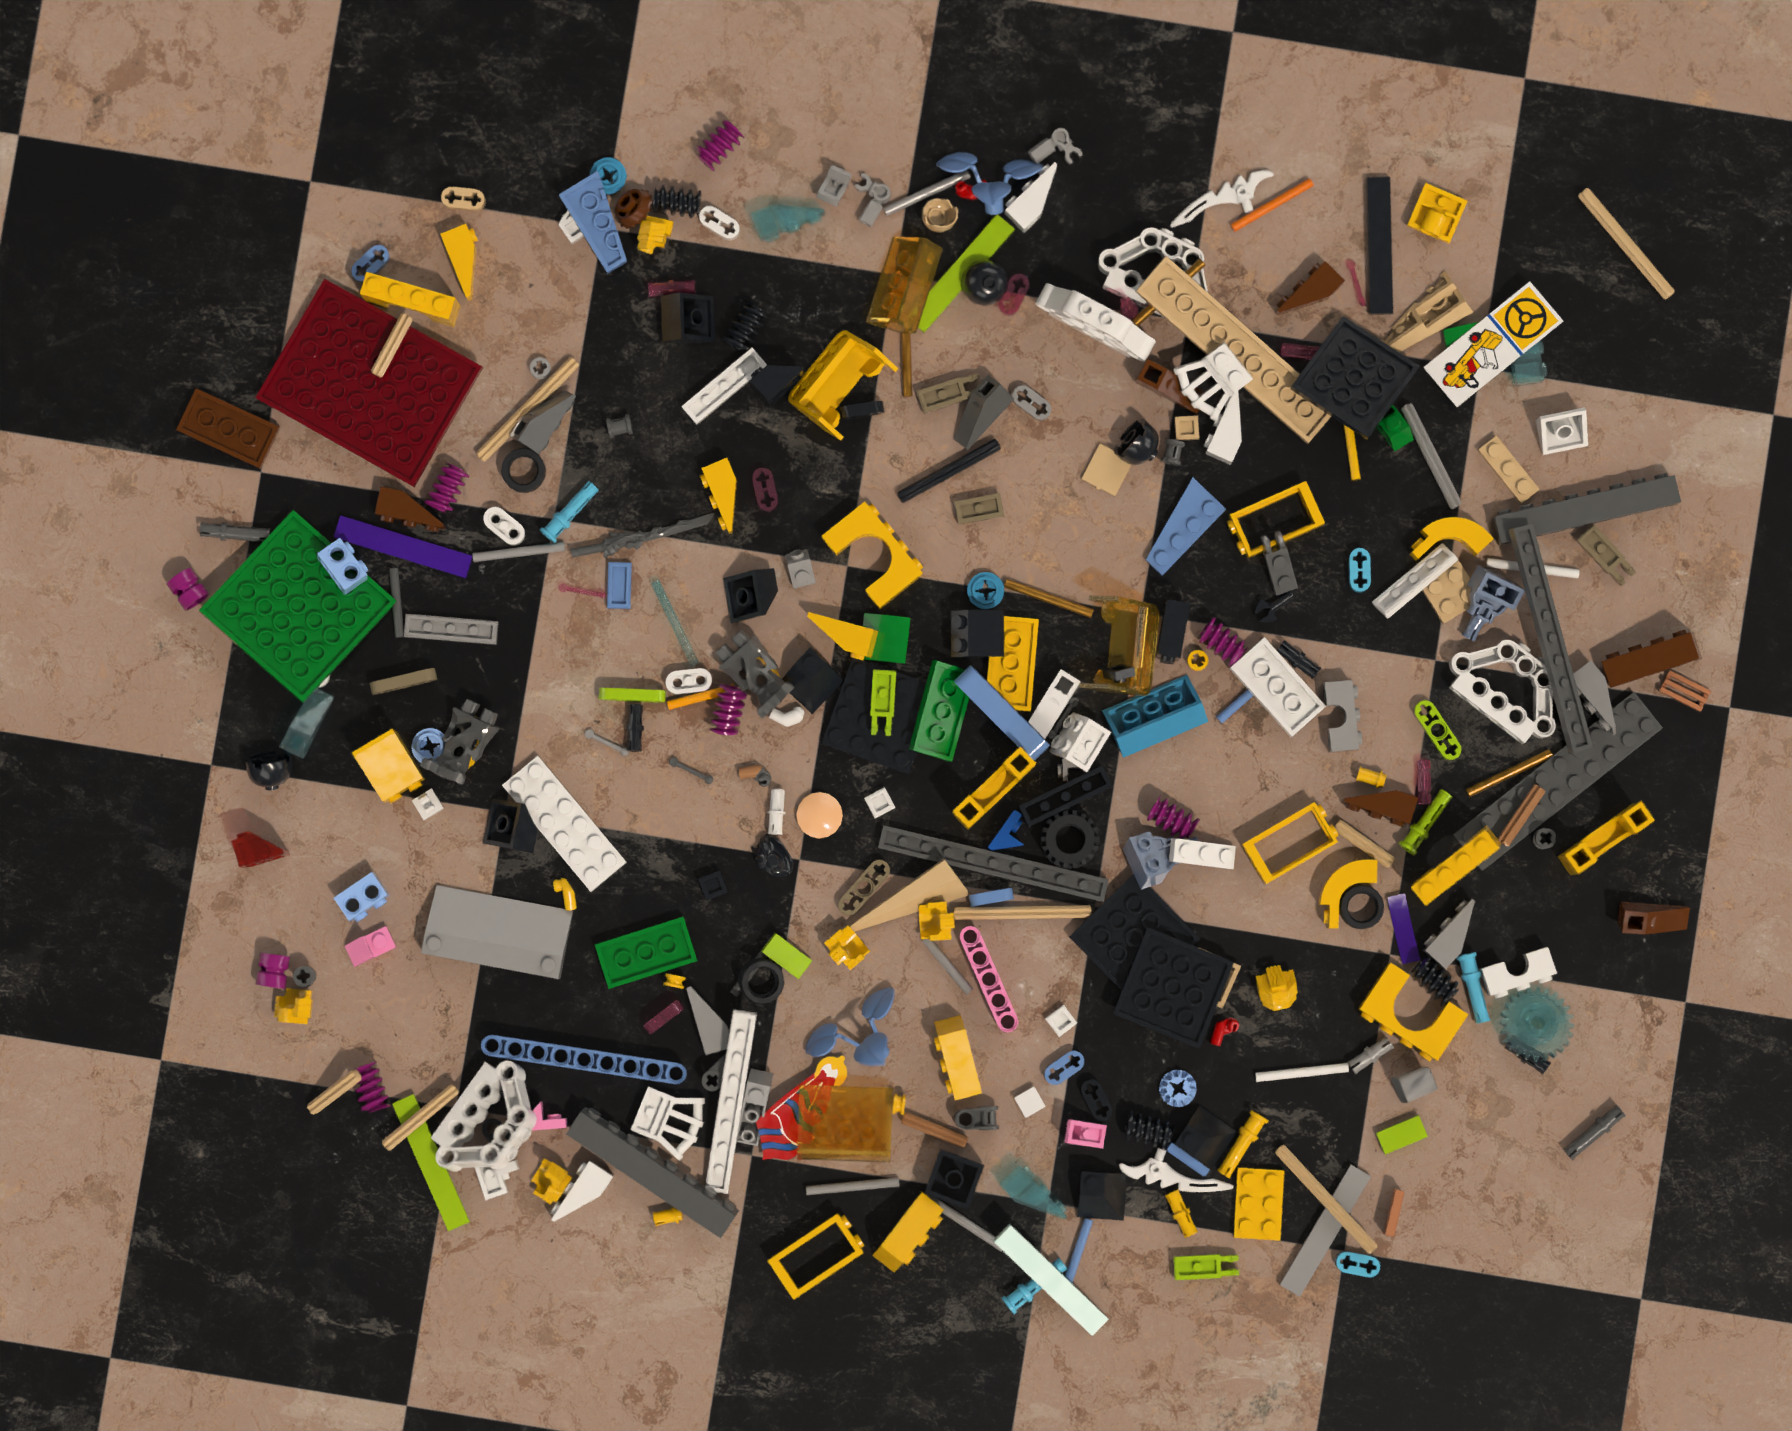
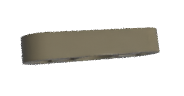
M435 668L378 680L369 684L372 695L432 682L437 680Z
M874 861L842 896L838 904L841 913L847 916L854 915L890 874V867L885 861ZM883 864L885 866V875L879 874L875 878L876 881H879L875 886L873 881L865 877V875L869 873L872 876L875 873L873 867ZM862 881H867L871 885V891L866 895L860 894L857 890L858 884ZM854 890L858 897L863 898V901L859 903L856 900L853 903L855 909L853 911L850 909L845 911L843 909L845 906L843 901L845 899L850 901L854 897L850 895V892Z

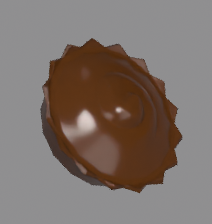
M631 189L618 199L615 215L621 227L626 229L629 227L634 228L636 224H641L642 219L647 218V213L651 211L650 206L653 203L651 200L652 195L649 194V191Z

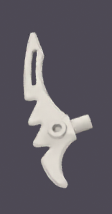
M1268 170L1252 172L1248 182L1242 176H1239L1232 188L1229 182H1225L1217 196L1213 191L1207 192L1184 209L1170 226L1175 227L1192 221L1204 209L1221 203H1242L1245 213L1253 211L1250 200L1254 198L1256 186L1263 179L1272 177L1274 173ZM1204 201H1207V203H1205L1204 205H1202L1201 207H1199L1197 210H1195V211H1194L1191 215H1189L1186 219L1184 218V217H1185L1192 209H1194L1196 206H1198L1199 204H1201V203L1204 202Z
M1157 1148L1154 1159L1149 1158L1147 1162L1140 1166L1131 1167L1123 1163L1119 1164L1121 1171L1131 1178L1139 1179L1145 1174L1146 1184H1151L1161 1179V1188L1175 1183H1179V1191L1215 1192L1233 1189L1234 1187L1232 1184L1214 1178L1199 1180L1179 1174L1167 1163L1163 1162L1166 1150L1164 1151L1160 1148ZM1190 1183H1193V1184H1215V1183H1217V1186H1212V1187H1195V1186H1189V1184H1190Z

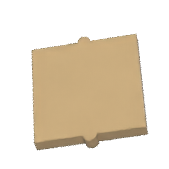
M1099 444L1082 480L1095 486L1096 490L1101 489L1116 496L1131 464L1124 462L1116 456L1114 450Z

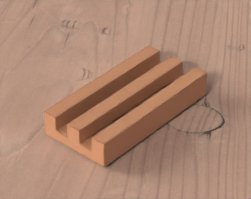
M1670 670L1659 689V692L1699 712L1702 711L1711 693L1710 690ZM1670 678H1673V679H1675V680H1677V681H1679V682H1681V683H1683V684H1685V685H1687V686H1689V687H1691V688H1693V689H1695V690H1697V691L1703 693V696H1700V695H1698V694H1696V693H1694V692H1692V691H1690V690H1688V689H1686V688H1684V687H1682V686H1680V685H1678V684H1676V683L1670 681ZM1668 685L1700 701L1697 705L1665 689Z
M1393 1189L1383 1231L1384 1235L1395 1236L1404 1191Z

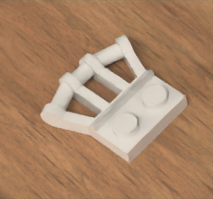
M1225 342L1201 360L1177 366L1173 369L1175 375H1178L1182 388L1181 393L1184 396H1188L1192 401L1191 405L1194 409L1198 408L1205 412L1214 421L1217 419L1228 398L1253 380L1251 374ZM1201 367L1207 369L1189 383L1187 371ZM1212 376L1217 383L1199 396L1194 389ZM1223 389L1224 394L1215 408L1204 402L1218 390Z
M648 1087L631 1130L659 1141L680 1161L684 1157L682 1154L694 1142L696 1143L698 1130L704 1124L702 1113L705 1098H676ZM693 1104V1117L673 1110V1105ZM669 1115L691 1123L688 1133L666 1125ZM663 1130L682 1137L684 1140L674 1148L662 1136Z

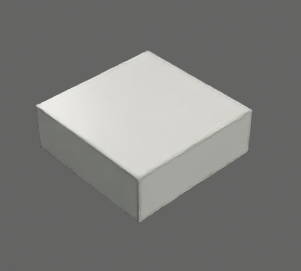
M885 787L864 798L875 819L895 808Z
M1064 1005L1045 1018L1058 1037L1077 1024Z
M1034 1086L1014 1097L1025 1118L1046 1107Z

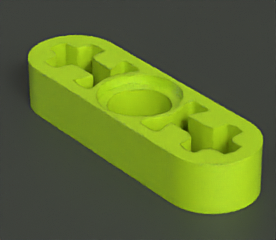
M599 688L598 700L665 703L666 697L665 690Z
M1427 700L1417 703L1414 707V715L1440 755L1446 760L1458 758L1461 754V745L1434 704ZM1420 706H1429L1431 709L1428 712L1431 718L1436 716L1438 720H1434L1426 726L1425 722L1429 720L1426 715L1421 716L1419 714L1421 711ZM1434 724L1443 726L1444 733L1441 737H1435L1431 733V728ZM1449 735L1451 739L1446 741L1450 746H1456L1454 750L1455 755L1446 754L1445 750L1447 747L1444 742L1439 745L1437 741L1443 740Z

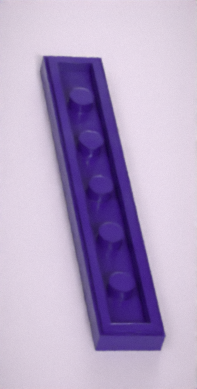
M340 516L333 537L462 578H467L473 559L471 555L344 516Z

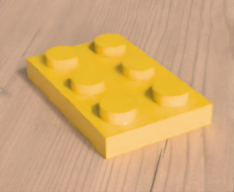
M1237 1167L1234 1238L1280 1241L1284 1170Z

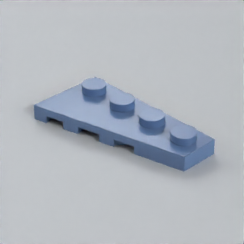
M596 171L559 194V197L607 274L626 263V256L599 172Z
M1192 478L1147 556L1146 561L1163 576L1218 519L1226 508Z

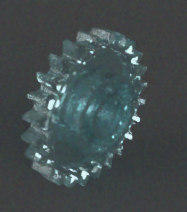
M1537 987L1533 993L1530 988H1527L1525 994L1520 990L1517 993V997L1513 995L1510 997L1511 1003H1505L1504 1008L1506 1010L1500 1013L1505 1018L1499 1021V1024L1504 1026L1500 1034L1507 1035L1503 1042H1511L1509 1050L1516 1048V1056L1524 1053L1525 1060L1533 1056L1534 1062H1537L1539 1056H1541L1543 1061H1546L1548 1054L1555 1058L1557 1056L1556 1051L1562 1053L1564 1051L1563 1046L1569 1045L1570 1042L1567 1038H1572L1573 1033L1569 1030L1575 1027V1024L1569 1023V1021L1574 1016L1566 1013L1570 1006H1562L1564 999L1556 1000L1557 993L1550 996L1549 989L1541 993L1540 988ZM1532 1020H1538L1542 1028H1534Z

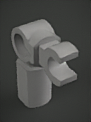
M1063 128L1056 129L1052 133L1051 139L1045 138L1028 151L1029 156L1037 164L1052 154L1056 146L1060 152L1063 151L1065 153L1064 158L1069 165L1073 163L1069 156L1070 153H1076L1079 158L1082 156L1081 150L1072 146L1073 142L1068 132Z
M861 174V178L866 180L867 183L865 186L855 184V188L862 193L868 192V195L873 197V200H869L858 220L866 226L872 227L883 209L882 204L890 201L891 192L887 185L879 184L878 182L873 183L868 175Z

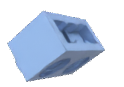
M339 538L317 553V559L343 594L346 595L367 580L366 572L368 569L362 560L357 561L352 555L355 552L347 541L344 543ZM339 551L343 553L344 557L339 561L333 560L331 558L333 552ZM348 570H354L358 575L354 579H348L344 574Z
M371 872L335 896L334 900L348 921L355 919L356 922H359L368 916L366 911L372 907L378 909L387 903L385 898L390 895L375 872ZM372 885L376 886L379 891L374 899H370L367 896V889ZM353 898L359 902V908L355 912H351L347 906L349 900Z

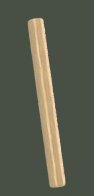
M1589 188L1583 190L1578 196L1579 199L1662 298L1668 299L1675 292L1671 285Z
M569 357L476 452V455L485 462L510 437L520 418L543 404L579 367L578 362L574 358Z
M1090 905L955 907L953 910L955 920L1089 918L1092 914Z
M1281 1145L1275 1151L1276 1155L1369 1254L1377 1248V1244L1285 1145Z

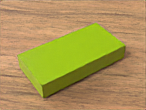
M776 933L773 934L761 950L797 979L802 976L812 962L811 959Z
M1419 1115L1376 1132L1384 1154L1428 1137Z

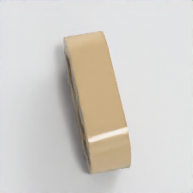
M448 187L441 195L443 204L449 209L479 211L486 203L483 193L477 189ZM451 192H454L455 196L461 197L462 200H454L453 204H450L446 196H450ZM474 195H477L481 202H477L476 206H473L470 201H465V198L471 199Z

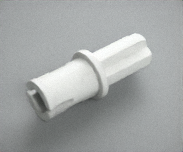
M783 789L771 790L770 810L767 811L769 813L768 834L783 835V815L786 814L784 812L785 791Z

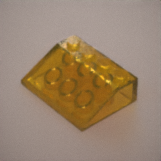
M800 1085L797 1160L890 1163L893 1088Z

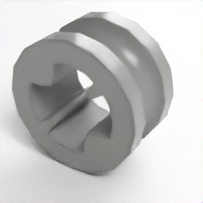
M538 357L531 362L530 372L536 379H545L549 376L551 367L545 358ZM537 363L547 366L543 370V374H539L538 371L534 372V368H537Z

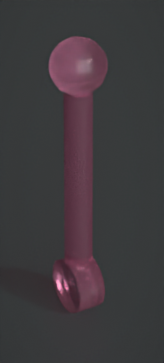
M1350 260L1347 262V268L1351 271L1359 303L1363 307L1366 306L1355 272L1356 264Z
M564 583L559 585L560 592L570 591L606 598L605 593L568 587Z

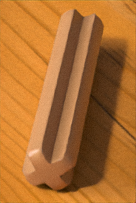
M1536 784L1532 786L1499 835L1498 840L1501 844L1507 847L1510 846L1544 795L1545 790Z
M905 1112L902 1118V1124L961 1148H964L968 1141V1137L911 1113Z

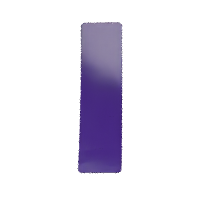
M1403 893L1389 896L1387 900L1402 964L1419 961L1420 956L1412 928L1406 895Z

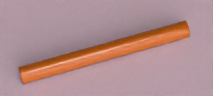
M1308 178L1231 223V228L1234 232L1238 231L1313 187V182Z

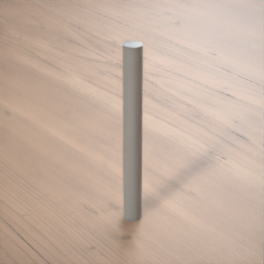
M967 170L959 172L883 209L887 216L960 181L970 178Z
M565 542L473 553V561L480 562L565 551Z
M899 1177L806 1186L807 1195L899 1187Z
M927 1195V1197L944 1209L943 1214L1002 1252V1249L993 1241L996 1238L995 1236L939 1199Z

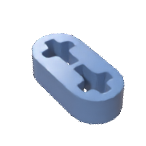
M375 245L370 248L352 266L351 272L355 280L363 283L365 278L363 275L357 276L359 273L357 269L359 267L365 268L369 264L370 267L366 269V272L377 274L386 266L390 259L388 250L382 245ZM376 251L379 253L384 251V260L380 261L378 259L372 264L371 262L375 259L374 253Z
M1012 888L969 895L971 907L1014 899Z
M1070 1051L1057 1059L1045 1069L1044 1077L1046 1081L1052 1085H1058L1078 1072L1084 1065L1083 1055L1077 1051ZM1069 1056H1079V1066L1071 1065L1066 1069L1064 1065L1070 1061ZM1061 1067L1064 1069L1059 1074L1060 1079L1058 1081L1054 1078L1049 1079L1050 1069L1058 1070Z

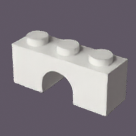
M1544 947L1523 954L1526 967L1519 976L1511 975L1507 971L1504 962L1479 969L1488 996L1494 995L1496 999L1508 995L1507 990L1516 987L1517 991L1531 987L1530 982L1538 980L1539 984L1553 980L1551 975L1557 974L1549 948Z

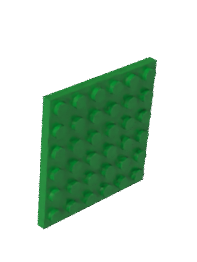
M293 510L199 609V612L300 702L304 703L390 611L397 601L368 575L366 581L344 595L317 559V553L331 543ZM339 551L333 552L331 558L336 561L344 557L343 553ZM348 570L344 575L348 579H354L358 574L354 570Z

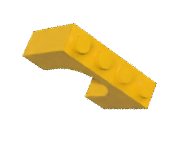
M366 272L360 295L368 303L388 308L389 304L407 308L428 316L432 322L453 328L460 309V304L455 297L370 272Z
M863 502L823 534L822 539L836 556L853 542L863 537L878 538L888 546L892 556L888 571L865 589L867 595L880 610L923 575L921 571L923 566L916 557L910 558L906 553L909 549L901 539L897 541L893 537L892 533H894V530L887 521L884 523L880 521L877 517L880 513L872 503L867 505L866 502Z
M1019 747L995 773L955 808L952 814L969 830L1035 767L1036 762Z
M1642 801L1633 803L1557 857L1570 876L1579 874L1598 861L1597 858L1628 836L1638 833L1655 820Z
M1486 825L1469 838L1468 842L1449 858L1415 880L1411 888L1426 906L1500 848L1501 842Z
M1388 963L1359 1006L1358 1010L1362 1012L1360 1016L1370 1023L1375 1020L1381 1024L1380 1029L1388 1035L1392 1036L1394 1033L1401 1038L1399 1042L1409 1049L1414 1046L1420 1050L1418 1055L1429 1062L1432 1059L1438 1061L1469 1014L1448 1001L1427 1028L1419 1031L1404 1028L1395 1017L1394 1001L1410 975L1394 964Z

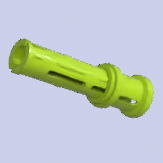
M1440 789L1419 821L1410 826L1409 833L1398 844L1410 854L1416 855L1417 848L1424 839L1427 840L1428 831L1453 797Z

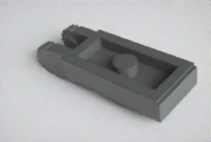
M1280 531L1275 532V540L1278 547L1271 549L1267 536L1261 537L1264 548L1263 555L1276 596L1298 588L1289 553Z

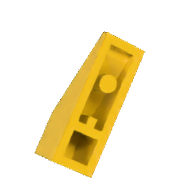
M463 224L441 233V237L464 294L469 301L473 296L477 249L474 242L478 241L474 229H469L467 224Z
M808 612L807 617L844 651L851 652L850 657L864 660V656L872 657L878 631Z

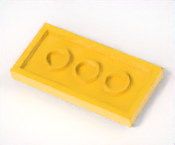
M1004 616V657H989L987 681L1015 710L1031 712L1039 619Z

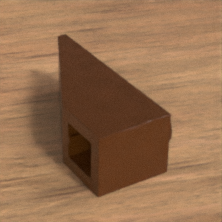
M1326 261L1322 265L1317 263L1308 272L1311 276L1305 282L1301 279L1292 288L1295 292L1289 298L1284 296L1276 306L1279 309L1275 314L1279 316L1326 301L1345 280Z
M1147 359L1136 383L1197 414L1199 409H1194L1191 405L1192 401L1188 396H1184L1181 393L1182 388L1178 375ZM1197 387L1194 389L1199 396L1204 393V391Z
M380 487L375 514L380 516V521L393 523L395 519L403 521L402 525L416 528V524L424 525L425 530L438 532L439 529L445 530L446 526L404 491Z
M1398 790L1342 799V803L1347 804L1346 808L1359 812L1362 809L1368 811V816L1381 820L1382 816L1391 819L1390 824L1403 827L1404 824H1410L1418 801V797Z
M1620 902L1618 925L1622 933L1646 935L1687 930L1690 907Z

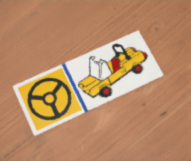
M1528 282L1428 363L1424 369L1455 406L1458 407L1560 325L1563 320L1533 284Z

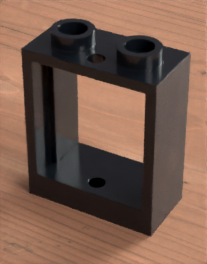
M1166 600L1155 657L1160 658V663L1173 665L1175 661L1181 659L1190 603Z

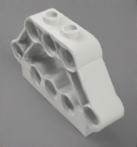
M1151 227L1143 230L1140 236L1115 249L1103 251L1098 260V268L1108 276L1103 289L1145 308L1149 304L1135 292L1144 280L1141 279L1137 271H1124L1119 267L1146 253L1157 252L1161 254L1162 259L1167 256L1171 261L1181 263L1186 271L1191 267L1186 262L1187 256L1194 255L1198 260L1201 259L1204 262V254L1201 250L1194 247L1195 243L1185 238L1179 240L1173 237L1174 233L1167 229L1161 228V230ZM1153 236L1156 238L1157 243L1154 246H1148L1144 242V238ZM1172 245L1176 247L1178 253L1170 256L1165 252V248ZM1106 257H1113L1116 265L1107 267L1103 260ZM1202 268L1192 279L1208 292ZM1127 277H1134L1137 285L1135 287H1128L1124 280Z
M1046 283L1035 303L1039 308L1048 312L1051 317L1129 358L1133 357L1145 362L1156 342L1128 318L1074 290L1070 291Z
M1504 640L1494 647L1472 653L1460 652L1455 654L1449 661V668L1457 678L1450 685L1449 689L1521 744L1526 743L1531 735L1543 739L1554 733L1556 723L1552 718L1553 693L1551 685L1548 681L1547 686H1541L1537 681L1540 674L1548 677L1543 658L1539 656L1535 658L1529 653L1531 650L1521 642L1517 644L1512 640ZM1502 646H1508L1511 649L1512 655L1510 658H1505L1501 655ZM1458 658H1463L1467 661L1466 670L1457 668L1456 661ZM1521 660L1529 662L1530 670L1528 672L1520 670L1519 663ZM1501 662L1512 665L1517 676L1529 678L1533 686V721L1527 717L1526 711L1522 707L1512 706L1508 703V698L1504 693L1491 690L1486 679L1476 678L1469 672ZM1475 682L1481 683L1484 687L1481 695L1473 692L1472 687ZM1497 696L1502 700L1500 709H1496L1491 705L1492 697ZM1511 711H1517L1520 714L1521 718L1518 723L1510 720L1509 714ZM1540 720H1544L1548 724V730L1545 733L1540 732L1537 728V723Z
M503 1061L497 1068L486 1062L482 1065L431 1137L432 1140L440 1145L436 1153V1162L439 1166L452 1172H457L462 1168L473 1167L502 1169L509 1161L516 1157L521 1144L530 1137L531 1130L535 1126L537 1119L536 1114L531 1110L524 1082L526 1073L521 1066L511 1061ZM513 1070V1076L508 1079L509 1072ZM490 1088L489 1095L485 1097L486 1090ZM503 1089L508 1109V1120L505 1124L495 1129L494 1139L491 1144L461 1147L473 1138L474 1128L477 1124L486 1120L489 1107L500 1100L502 1096L501 1090ZM477 1107L476 1113L472 1116V1109ZM524 1113V1119L519 1122V1116ZM463 1126L462 1133L458 1135V1129ZM510 1132L511 1137L505 1142V1136ZM497 1151V1156L492 1161L491 1156L494 1152ZM453 1154V1160L448 1163L449 1156Z

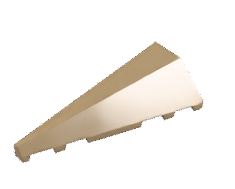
M1444 271L1440 275L1441 280L1434 287L1429 286L1426 290L1427 295L1418 304L1414 303L1391 327V334L1385 340H1380L1394 350L1401 352L1468 316L1473 311L1448 273Z
M943 858L912 882L904 885L857 919L850 927L856 932L918 912L919 905H926L930 902H950L968 896L970 893Z

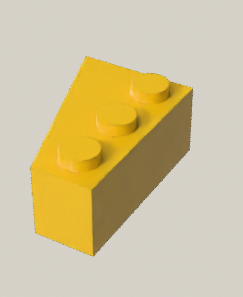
M961 1015L934 1022L938 1037L934 1038L937 1051L942 1050L943 1058L939 1059L943 1073L948 1072L949 1080H945L948 1094L953 1093L955 1100L981 1094L978 1075Z
M921 1193L872 1256L893 1272L903 1263L908 1265L916 1255L913 1252L917 1245L921 1247L928 1239L929 1235L926 1233L930 1227L935 1229L943 1219L940 1214L944 1209L924 1193Z

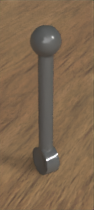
M1072 697L1070 699V705L1055 728L1049 732L1048 737L1050 739H1054L1057 736L1058 730L1072 708L1078 705L1079 700Z
M673 757L669 760V764L672 767L677 766L703 779L706 784L713 782L711 775L706 776L680 763L677 758Z

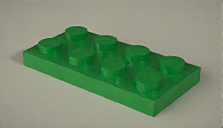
M932 660L909 750L945 761H953L969 697L958 687L954 680L966 669Z
M684 917L595 944L608 989L698 961Z

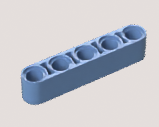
M970 665L954 680L958 687L1034 761L1050 746L973 666Z

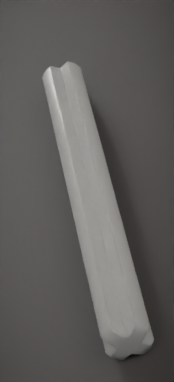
M1409 403L1403 406L1401 412L1409 424L1411 432L1449 507L1454 509L1460 506L1462 502L1413 404Z

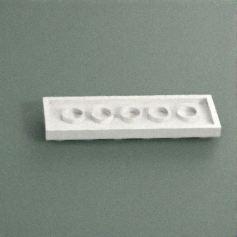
M539 756L535 757L502 785L516 802L526 805L535 826L590 892L627 863Z

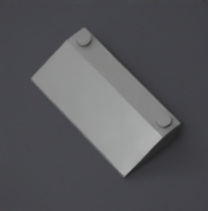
M436 885L421 953L560 979L573 911Z

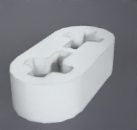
M712 206L704 207L699 214L700 222L710 231L726 240H733L739 235L740 228L738 222ZM714 212V218L718 220V223L712 220L708 223L705 222L706 217L704 214ZM722 223L726 226H730V224H733V229L735 232L728 233V235H726L725 229L720 225Z

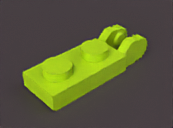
M873 670L870 714L872 716L871 735H876L878 732L877 717H887L885 733L886 736H891L892 718H894L896 671Z
M1239 1255L1173 1256L1174 1280L1211 1279L1240 1275L1239 1269L1221 1270L1222 1261L1236 1262L1239 1260Z

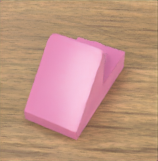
M385 926L345 945V948L353 966L356 967L396 948V945L388 927Z
M543 1101L533 1110L537 1119L532 1130L568 1127L567 1118H562L561 1114L547 1115L548 1119L544 1120Z
M1068 1119L1064 1143L1103 1148L1107 1125Z

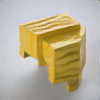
M647 216L646 220L642 219L637 238L639 241L638 250L652 254L655 247L665 248L666 237H671L673 221Z
M930 902L926 905H919L921 939H929L930 941L951 940V928H955L954 913H947V902Z
M849 925L843 930H838L824 942L831 951L828 955L838 966L843 962L849 970H852L863 961L870 952Z
M1280 965L1277 967L1271 966L1266 968V974L1256 976L1258 994L1264 1007L1273 1011L1286 1009L1297 999V984L1293 970L1282 972Z
M286 988L284 996H276L274 1017L278 1018L277 1022L308 1024V1018L312 1017L313 991Z
M544 1158L531 1182L536 1184L533 1194L551 1205L553 1201H558L572 1177L568 1175L569 1171L555 1162Z

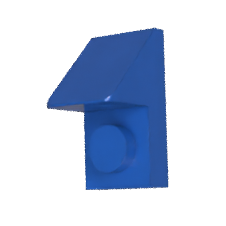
M1016 810L1012 812L988 846L990 851L1024 845L1009 834L1010 831L1015 833L1022 824L1020 820L1022 814Z

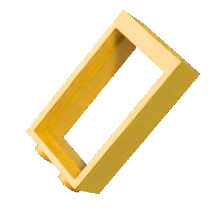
M1306 481L1229 515L1230 521H1227L1231 533H1236L1239 542L1236 544L1241 555L1245 554L1248 559L1264 552V548L1261 545L1251 550L1238 519L1293 494L1299 493L1312 523L1284 535V542L1325 524ZM1276 540L1270 541L1271 548L1277 546Z
M1313 802L1241 844L1264 885L1338 842L1336 837L1339 835L1332 824L1328 825L1324 819L1327 814L1321 804L1316 805ZM1311 811L1328 841L1271 874L1254 844Z
M838 1213L768 1259L769 1264L793 1300L864 1253L862 1247L865 1245L858 1234L852 1235L849 1230L852 1225L845 1215L840 1217ZM836 1222L855 1251L798 1288L780 1259Z

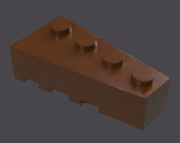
M1686 629L1672 633L1673 638L1664 641V638L1660 637L1651 640V645L1642 648L1641 644L1629 647V653L1620 655L1619 651L1605 655L1607 660L1602 661V665L1610 688L1702 659L1694 632L1687 633Z

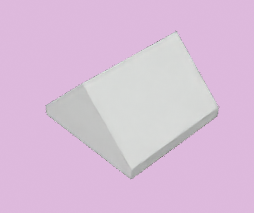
M1585 407L1540 416L1535 420L1543 455L1588 446Z

